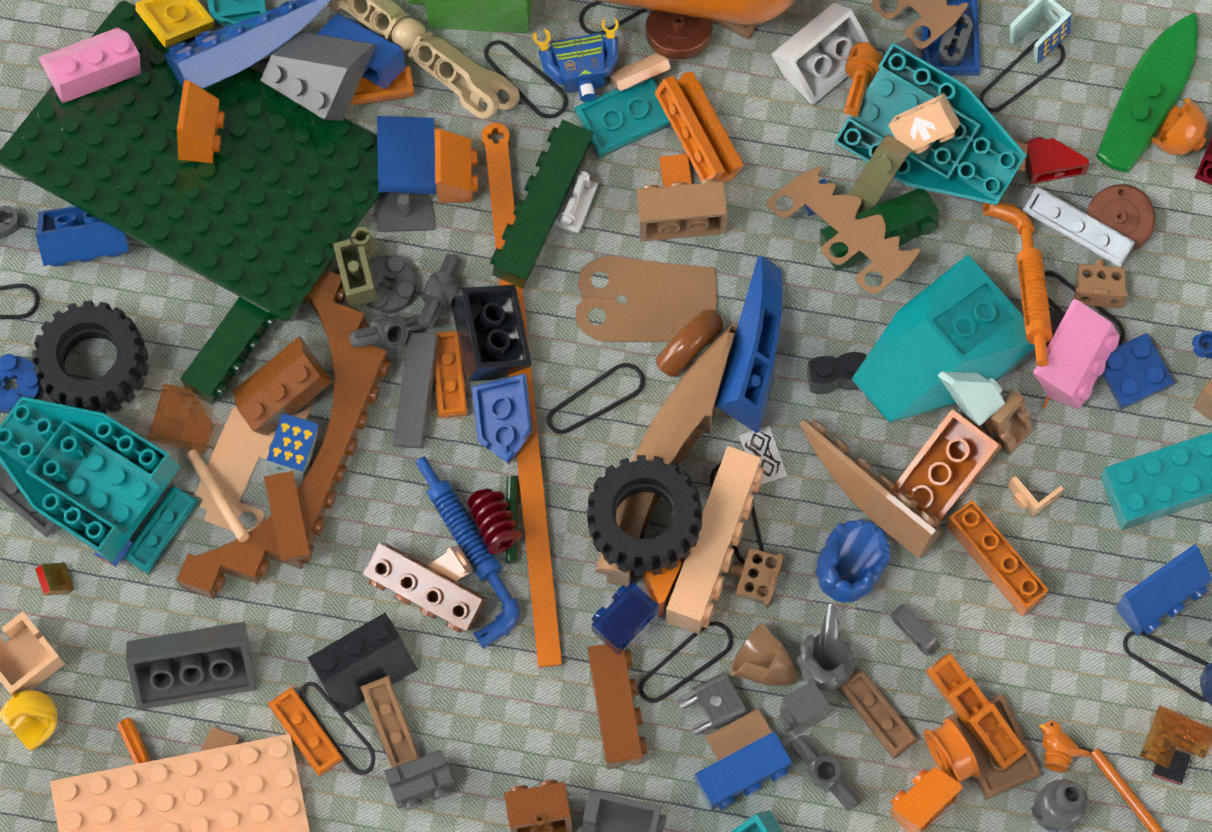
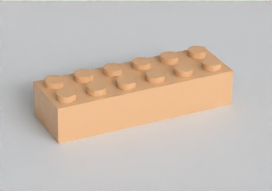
M727 446L702 513V528L699 532V540L696 546L690 549L691 554L683 563L668 603L666 623L697 633L698 635H700L702 626L708 628L714 604L711 602L712 600L718 601L723 588L724 577L721 575L722 573L728 574L733 561L734 549L731 548L732 546L738 547L743 534L744 522H742V519L748 520L753 507L754 495L751 494L752 492L758 493L763 480L764 468L760 467L761 457Z

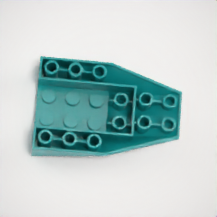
M892 42L878 66L880 68L864 95L859 115L847 118L834 143L869 162L885 136L889 134L894 137L888 125L894 116L945 93L960 122L954 132L955 136L942 143L939 140L929 143L930 147L921 153L914 154L913 151L910 152L894 178L910 187L997 205L1026 158V153L968 86Z
M967 254L897 311L853 376L852 381L885 419L892 423L957 404L938 377V374L942 371L978 373L987 380L992 378L998 382L1034 356L1035 345L1026 340L1024 316Z
M21 397L0 425V463L32 508L111 563L181 468L168 453L100 412Z

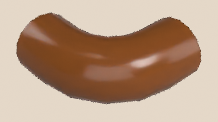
M710 309L703 310L695 316L657 356L656 363L659 369L668 376H679L699 352L723 330L721 316Z

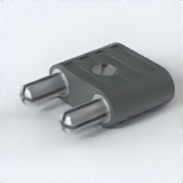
M725 671L693 687V692L677 699V705H679L680 709L699 701L707 718L691 726V731H693L694 735L711 727L715 730L746 714L745 707Z

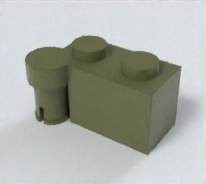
M358 227L353 231L352 240L354 245L350 239L333 243L345 295L352 308L380 300L369 259L377 253L378 244L375 238L369 234V230L364 227Z

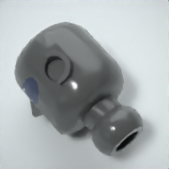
M1066 779L1054 780L1047 784L1035 798L1034 805L1031 807L1032 815L1046 831L1073 832L1074 827L1086 814L1088 797L1077 783Z

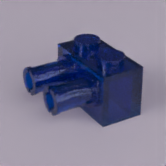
M633 581L628 587L621 586L612 596L614 601L608 608L601 607L591 619L593 621L591 624L592 632L617 655L659 613V605Z

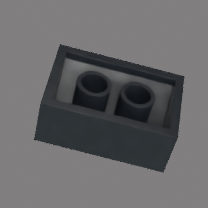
M516 285L460 288L451 304L467 382L495 380L531 367L532 363Z
M386 612L307 657L328 696L343 713L365 701L361 686L389 676L393 685L418 670Z

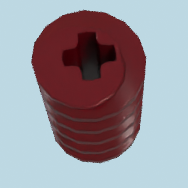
M487 488L475 491L467 500V504L475 518L476 525L480 528V534L484 538L488 552L490 554H499L512 547L521 538L522 533L516 530L517 522L512 520L513 513L508 510L509 504L503 501L504 493L502 491L493 492L492 489Z

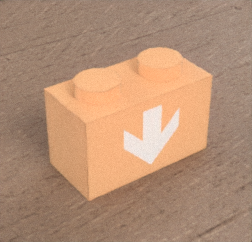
M945 93L894 116L888 125L897 140L911 148L910 152L913 151L914 154H918L928 149L931 142L939 140L942 143L955 136L954 132L960 122Z

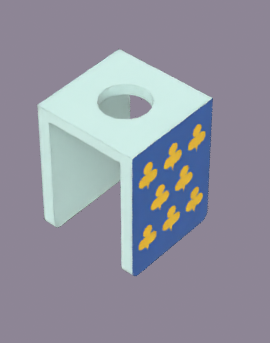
M1035 0L1010 24V43L1013 45L1043 16L1054 24L1034 45V61L1037 64L1071 33L1072 14L1054 0ZM1052 10H1054V11L1059 15L1060 18H1058L1056 15H1054V13L1052 12Z
M282 414L266 460L267 470L275 473L293 470L295 479L303 480L318 439V424L288 414Z

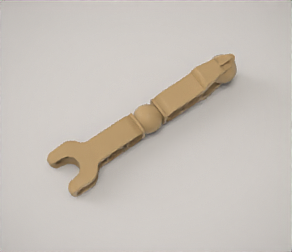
M331 0L327 4L334 11L341 9L347 11L374 32L384 34L386 40L392 38V42L398 44L404 53H409L408 56L414 58L419 66L456 93L461 105L476 117L485 119L493 116L497 109L504 111L517 105L520 94L518 88L501 74L480 67L444 39L434 37L433 32L426 33L425 27L420 21L409 18L410 15L405 14L401 7L393 1L366 0L368 7L365 4V0ZM499 90H505L508 93V102L497 94ZM481 103H487V110L481 107Z

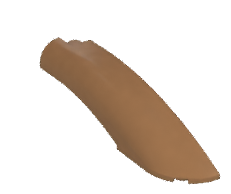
M732 323L702 353L678 382L651 422L631 462L637 461V455H646V460L653 461L654 456L662 457L663 463L667 465L672 461L679 466L704 432L710 434L717 409L715 403L738 327L737 323ZM641 492L626 498L619 505L616 513L619 528L633 538L644 539L645 532L661 496L650 492ZM602 552L600 553L595 572L606 575L607 583L630 589L634 570L628 569L626 573L620 571L617 564L613 563L610 565L604 560Z

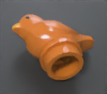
M1052 720L1039 725L1044 735L1042 746L1046 750L1043 757L1045 759L1044 766L1047 769L1065 773L1068 770V766L1072 763L1071 758L1077 756L1089 757L1090 751L1080 749L1062 731L1058 722Z

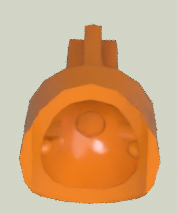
M860 42L853 45L845 65V71L853 81L844 113L846 115L851 114L853 117L859 115L867 85L873 81L880 69L878 66L883 59L880 53L868 42Z

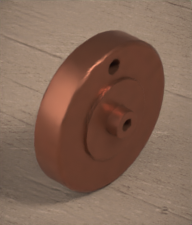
M652 10L645 23L646 40L649 46L661 56L670 59H688L702 53L709 46L713 37V22L711 19Z
M1116 184L1102 189L1092 198L1086 214L1137 242L1131 252L1144 246L1151 238L1155 229L1156 216L1151 200L1143 191L1131 185Z

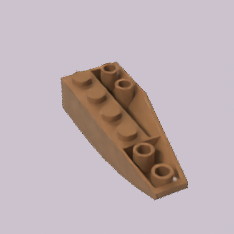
M802 419L799 424L815 453L847 496L875 524L917 558H923L944 531L939 526L941 521L931 512H921L917 509L918 502L907 493L896 492L893 489L896 484L883 474L879 477L870 470L873 466L859 455L857 458H854L847 452L850 447L841 439L836 437L832 440L825 434L827 428L815 419L811 422Z

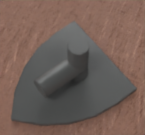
M383 192L378 205L377 232L434 230L433 206L428 194Z

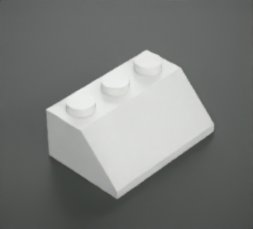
M833 3L771 55L783 76L810 104L814 105L848 76L845 71V65L852 46L860 42H868L869 44L870 42L852 9Z

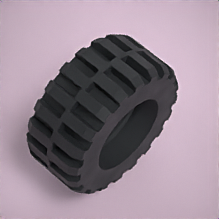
M83 301V306L77 307L73 303L67 305L68 310L64 313H61L60 310L52 314L54 320L51 323L45 321L41 326L43 335H36L34 345L37 350L32 351V360L35 364L34 371L44 391L49 395L52 402L56 404L100 412L107 415L106 410L113 408L114 412L121 410L120 404L125 400L130 403L135 398L133 391L135 389H142L144 385L142 376L148 374L149 368L146 362L149 359L148 352L135 323L130 317H126L124 311L117 307L112 310L110 305L104 302H100L98 306H95L93 301ZM91 338H102L115 345L117 349L116 360L111 369L103 376L93 380L82 381L71 378L66 373V358L78 343Z
M637 455V461L630 462L627 457L619 460L620 466L617 468L613 465L609 466L605 470V476L597 478L594 483V491L590 492L588 497V528L596 550L602 552L604 560L610 565L613 563L617 564L618 570L625 573L628 569L634 570L635 575L644 576V571H652L653 575L661 574L662 568L668 567L671 570L677 567V561L680 559L685 560L691 554L690 549L696 546L699 540V532L702 528V503L700 502L697 487L692 485V478L687 472L681 473L677 464L671 461L667 465L663 463V458L654 456L653 461L646 460V455ZM641 492L660 495L672 507L673 520L671 526L663 534L651 539H637L625 534L617 524L616 513L619 505L626 498Z

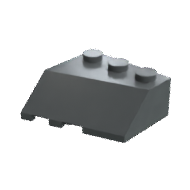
M299 31L271 55L260 81L324 120L343 121L377 44Z

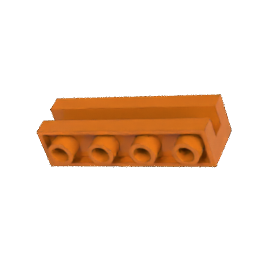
M693 71L683 73L678 81L674 76L665 78L656 90L655 95L701 181L707 179H714L717 182L733 180L744 165L739 153L733 147L727 131L720 123L714 107L707 99L701 83L697 80Z
M973 500L949 517L946 527L1021 616H1024L1045 599V595L1049 590Z

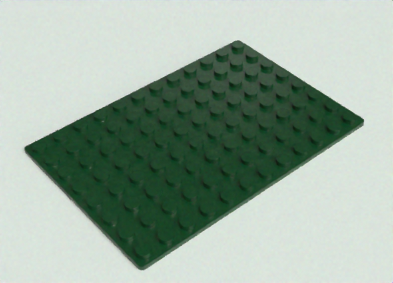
M120 1L92 37L115 28L127 32L140 54L141 74L65 103L61 102L52 85L0 150V165L283 321H289L335 259L336 254L333 243L350 238L353 231L358 227L382 193L378 192L377 136L345 118L343 121L324 120L260 81L263 74L248 67L203 88V90L219 99L220 111L225 112L223 128H218L217 135H221L220 152H214L213 163L178 160L177 124L183 89L163 55L170 52L169 48L171 46L166 48L137 13L136 6L127 1ZM190 37L181 42H185L186 44H188L196 39L194 37Z

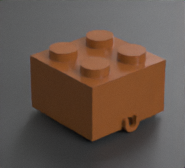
M547 780L540 783V786L528 788L526 785L512 787L510 792H504L511 832H573L564 782L558 783L557 780Z

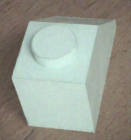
M942 371L938 374V377L965 417L978 426L1005 404L1000 395L1002 389L992 378L987 380L978 373Z

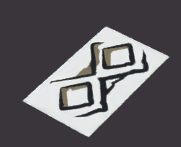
M770 426L761 428L758 433L751 431L739 435L744 451L761 457L760 467L764 468L761 484L787 476Z

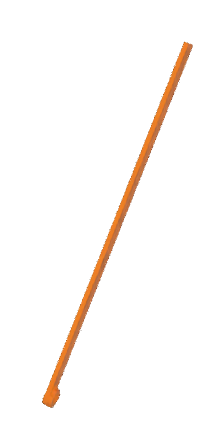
M491 123L482 131V144L486 149L495 247L502 249L505 240L501 239L508 223L513 225L516 219L515 215H513L515 208L508 150L510 134L505 125ZM494 133H499V135L504 137L500 138L497 144H494L492 139H488ZM499 279V286L513 285L502 279ZM516 286L528 343L523 289ZM531 367L509 374V377L526 374L533 430L517 452V464L538 668L562 666L532 371Z

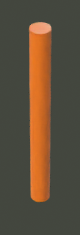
M1097 748L1090 753L1089 756L1149 832H1165L1101 750Z

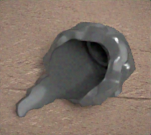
M828 604V612L823 619L821 633L816 637H813L811 634L808 635L801 644L800 655L797 657V664L801 668L803 679L808 683L813 680L819 690L833 691L841 687L842 684L847 683L853 674V667L855 665V657L850 649V645L839 639V620L836 618L837 608L833 604Z

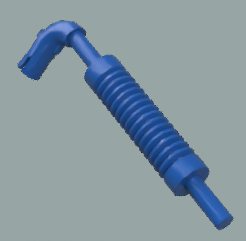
M423 456L416 460L415 463L431 487L426 492L432 503L435 504V509H437L440 517L443 518V522L446 523L445 525L448 530L452 532L451 535L466 555L472 568L475 569L474 571L480 581L485 582L488 580L503 604L501 607L502 613L495 616L496 620L473 633L484 649L500 637L510 634L509 631L515 627L519 619L520 607L517 598H512L498 575L503 567L498 559L494 557L495 554L488 552V547L484 543L480 530L477 529V525H474L475 522L472 520V517L468 516L469 512L466 511L463 503L460 502L457 493H454L449 480L440 481L426 457Z

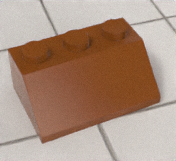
M299 336L235 388L233 392L237 409L252 431L267 436L278 427L282 414L292 416L333 381L302 337Z

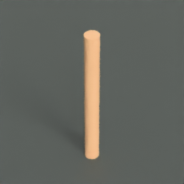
M190 450L186 455L239 542L246 541L249 538V534L197 450Z

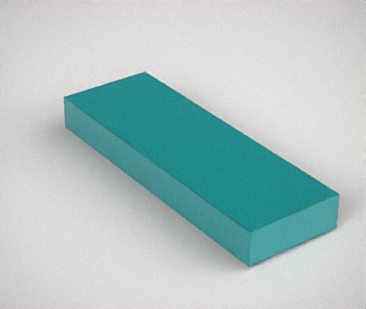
M173 485L128 549L124 560L149 575L197 506L198 501Z

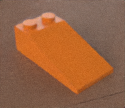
M952 409L896 481L893 489L898 493L905 492L918 502L917 509L921 512H931L942 522L1003 445L957 409Z

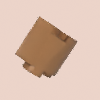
M1011 390L1003 398L1005 404L983 423L989 435L994 432L1003 441L1001 448L1010 455L1033 431L1029 419L1030 414L1026 411L1025 399L1016 390Z

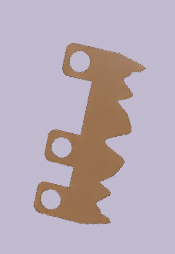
M873 0L871 3L872 8L888 20L893 19L909 5L922 17L908 27L904 35L906 38L909 37L911 42L920 49L929 46L952 27L968 7V3L958 6L947 5V0H897L898 7L896 10L884 12L880 8L881 0ZM919 26H926L930 29L931 36L926 41H917L913 37L914 29Z
M822 166L797 176L768 199V208L781 218H788L806 204L838 231V234L821 247L822 254L834 264L841 265L858 251H861L873 262L855 278L856 282L870 294L879 293L905 272L920 253L921 248L911 251L898 250L900 239L898 236L884 239L886 226L881 215L855 219L862 199L848 194L832 195L836 187L835 183H819L818 175L822 171ZM779 197H790L794 202L793 207L788 211L778 210L775 206V201ZM836 242H842L847 245L848 253L840 258L834 257L829 251L831 245ZM872 271L880 273L883 277L882 283L877 287L866 285L864 277L867 273Z

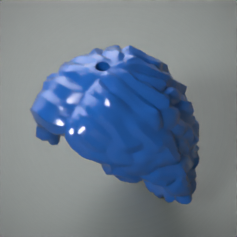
M863 519L847 521L845 524L837 523V527L833 529L826 539L825 547L821 549L817 559L815 574L819 579V586L823 593L835 601L852 603L870 593L882 577L892 557L889 552L890 545L887 543L886 532L882 528L877 527L870 520L865 521Z

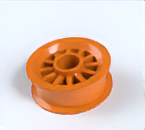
M945 718L943 725L933 731L929 729L924 730L925 742L939 770L959 783L970 776L975 778L980 776L978 763L969 744L950 719Z

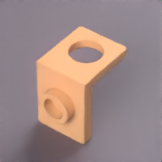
M1017 476L1013 477L1008 485V488L1014 494L1012 497L1021 509L1026 508L1032 517L1057 500L1064 490L1060 486L1038 503Z
M459 545L447 548L445 554L428 565L455 581H459L475 570Z

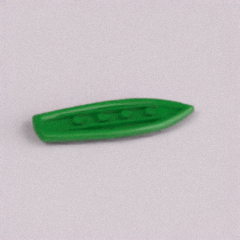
M1193 12L1164 30L1151 43L1132 71L1116 104L1096 154V158L1107 167L1119 172L1128 173L1146 150L1151 139L1155 137L1169 112L1177 103L1188 82L1196 57L1198 45L1196 13Z

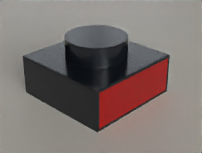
M1162 745L1151 776L1181 785L1191 755Z

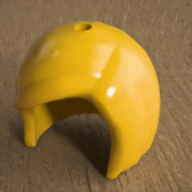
M25 690L15 694L0 711L2 721L10 727L26 749L30 751L38 748L53 734L58 722L55 703L48 695L37 690Z

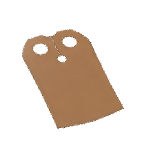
M613 256L598 258L581 268L578 288L582 292V300L576 306L577 326L584 333L598 341L670 342L687 323L703 310L710 309L716 312L717 289L715 267L661 263ZM597 271L605 272L609 277L608 284L604 288L594 287L591 283L593 273ZM619 295H625L627 302L620 305L617 303L616 298ZM594 308L602 309L606 313V320L601 325H593L588 320V313Z

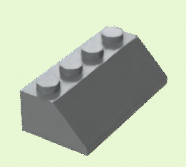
M245 621L127 641L126 662L138 710L256 690L251 647Z

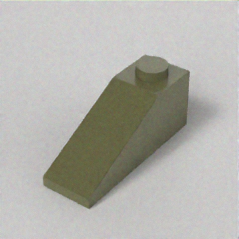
M889 134L879 144L848 194L862 199L858 209L859 213L875 207L912 150Z

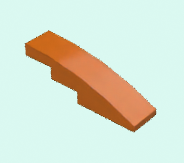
M947 653L925 670L928 677L961 721L1002 770L1006 769L1027 752L995 705L986 699L974 680L968 678L951 653Z

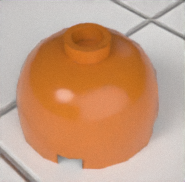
M1190 98L1182 100L1185 103L1183 107L1179 108L1175 105L1171 109L1158 131L1160 134L1157 139L1155 137L1151 139L1155 146L1167 154L1179 156L1185 155L1191 150L1196 152L1206 142L1204 135L1207 131V119L1202 109Z

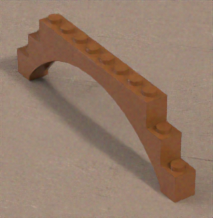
M328 270L324 272L305 299V301L312 304L322 322L329 340L334 370L333 404L324 441L309 472L297 487L311 557L314 552L313 540L316 535H321L325 525L323 516L326 509H331L335 502V487L338 482L342 483L347 472L345 463L348 456H353L357 449V434L360 429L364 430L369 419L367 410L370 403L375 404L379 396L380 388L377 387L381 377L386 378L391 362L388 361L387 351L372 345L358 348L352 347L349 341L351 332L367 328L369 324H367L365 313L338 304H342L346 298L341 275ZM272 515L259 526L249 531V538L244 542H239L236 539L220 548L197 556L188 553L177 578L180 587L214 599L216 592L220 593L225 585L226 576H224V573L258 584L260 577L264 578L269 570L270 561H268V558L281 562ZM311 557L285 562L284 564L302 569L304 562L309 563Z

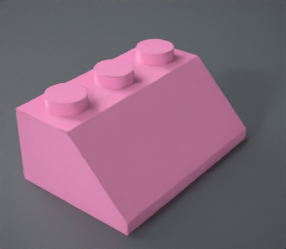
M119 28L39 57V61L62 103L141 74L140 54L129 34Z
M1073 299L1047 346L1049 364L1045 367L1037 365L1033 374L1050 399L1080 410L1084 401L1089 399L1097 377L1101 376L1104 372L1109 355L1117 348L1120 335L1112 322L1082 302Z

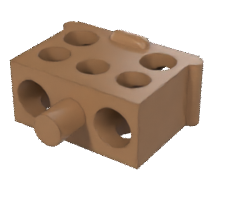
M1103 259L1096 260L1095 265H1078L1073 299L1088 306L1124 307L1128 293L1125 291V268L1105 266V260Z
M749 548L744 567L733 564L730 574L740 576L736 591L737 597L762 603L766 608H769L772 604L783 567V555L781 553L774 555ZM756 558L762 559L760 564H755L753 561ZM752 572L758 573L756 578H751L749 575ZM748 586H752L754 590L752 592L745 591V588Z

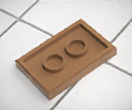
M1003 693L988 699V701L995 705L1027 750L1024 755L1004 770L1000 768L956 713L948 716V719L960 730L976 758L980 770V776L976 778V781L985 800L1037 779L1042 775Z

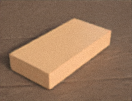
M655 53L612 72L609 77L611 83L619 91H622L669 70L670 65L666 57Z

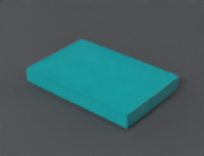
M653 77L622 91L616 88L596 97L593 101L574 107L582 127L593 132L591 144L599 158L671 126L655 95L658 86Z

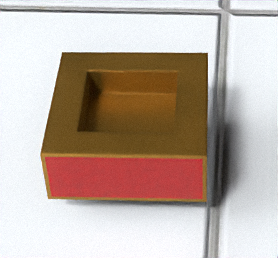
M65 562L41 564L35 569L44 596L68 594L74 589Z

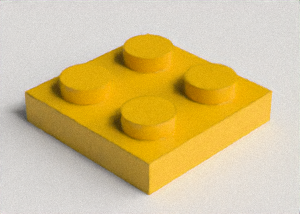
M141 0L136 2L137 13L165 48L210 30L214 26V20L198 0Z

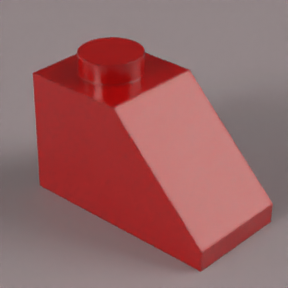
M1037 137L1025 143L1028 144L1025 167L1030 185L1085 175L1089 166L1088 158L1055 138L1045 139L1044 137Z

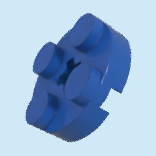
M5 354L0 358V412L10 413L21 397L38 400L40 396L41 386L34 371L35 366L24 357ZM16 378L18 388L5 390L7 386L6 381Z

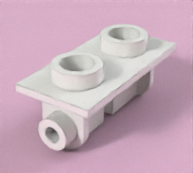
M580 171L578 175H575L570 190L553 224L554 226L579 233L599 183L589 180L590 175L588 173Z

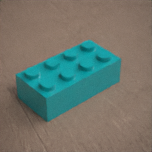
M1212 432L1104 468L1100 479L1121 531L1212 501Z

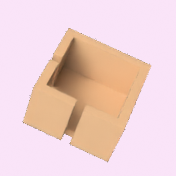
M21 612L2 627L10 640L5 642L0 636V681L12 696L25 690H33L65 665L24 612Z

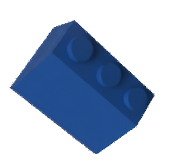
M75 206L38 212L36 237L43 266L51 265L58 267L70 261L80 260L81 262H88L100 256L117 257L124 254V252H129L128 235Z
M1196 544L1192 545L1123 595L1115 609L1131 630L1135 632L1137 637L1143 632L1150 635L1162 625L1160 620L1167 615L1171 618L1175 617L1186 608L1183 604L1192 598L1194 601H1197L1209 592L1207 586L1212 581V577Z

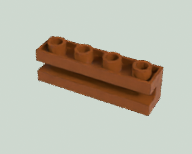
M623 641L589 646L588 657L607 769L619 768L620 764L630 763L631 766L643 764L642 755L647 754L645 736L639 737L637 726L643 725L640 707L634 708L632 697L638 696L635 678L629 679L628 667H633L630 649L624 650Z

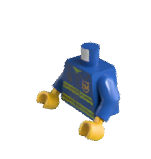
M605 18L603 19L602 28L606 31L605 37L603 32L552 41L550 42V47L547 44L551 38L548 30L543 29L546 36L543 42L537 40V35L534 32L532 40L540 47L538 53L544 72L556 84L563 85L566 92L578 91L582 102L595 100L597 97L595 88L605 85V77L612 74L618 60V37L615 36V31L619 25L618 20L615 18V28L608 30L605 27Z

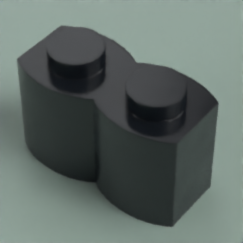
M849 352L838 358L833 356L813 358L808 362L807 367L809 391L815 394H827L838 388L843 390L859 389L852 381V378L867 357L866 354Z

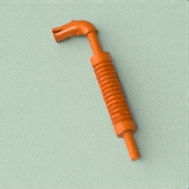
M999 201L997 205L984 202L982 206L983 215L1012 224L1017 229L1018 234L1021 235L1023 249L1016 257L1026 340L1035 345L1037 365L1045 367L1049 364L1046 343L1052 339L1053 335L1042 252L1034 248L1032 234L1035 228L1033 222L1026 213L1014 204Z

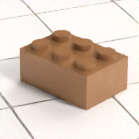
M707 179L701 181L700 184L688 185L686 182H677L667 187L646 185L642 189H637L640 242L726 234L727 207L724 181L717 182L714 179Z

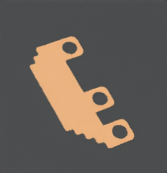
M315 397L307 403V407L303 412L294 413L292 416L305 420L311 411ZM235 406L230 412L207 468L238 517L243 512H252L256 516L257 522L252 528L254 529L263 522L264 513L260 509L241 503L240 500L259 457L267 460L269 446L273 442L276 431H272L267 436L253 432ZM200 481L195 495L202 498L200 507L207 511L204 520L232 531L205 485Z

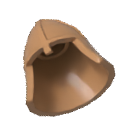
M763 623L759 624L749 634L736 654L730 669L731 676L741 677L767 686H788L796 683L798 680L797 669L790 652L783 646L782 642H779L769 632Z

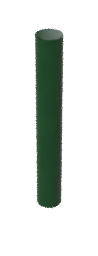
M507 476L506 502L509 504L508 510L513 513L512 520L517 522L516 530H518V477ZM518 541L506 551L507 564L517 563Z

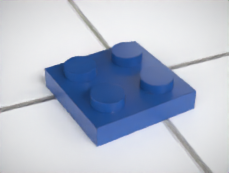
M1147 333L1117 346L1115 351L1109 355L1105 370L1102 373L1121 410L1174 385L1171 375Z

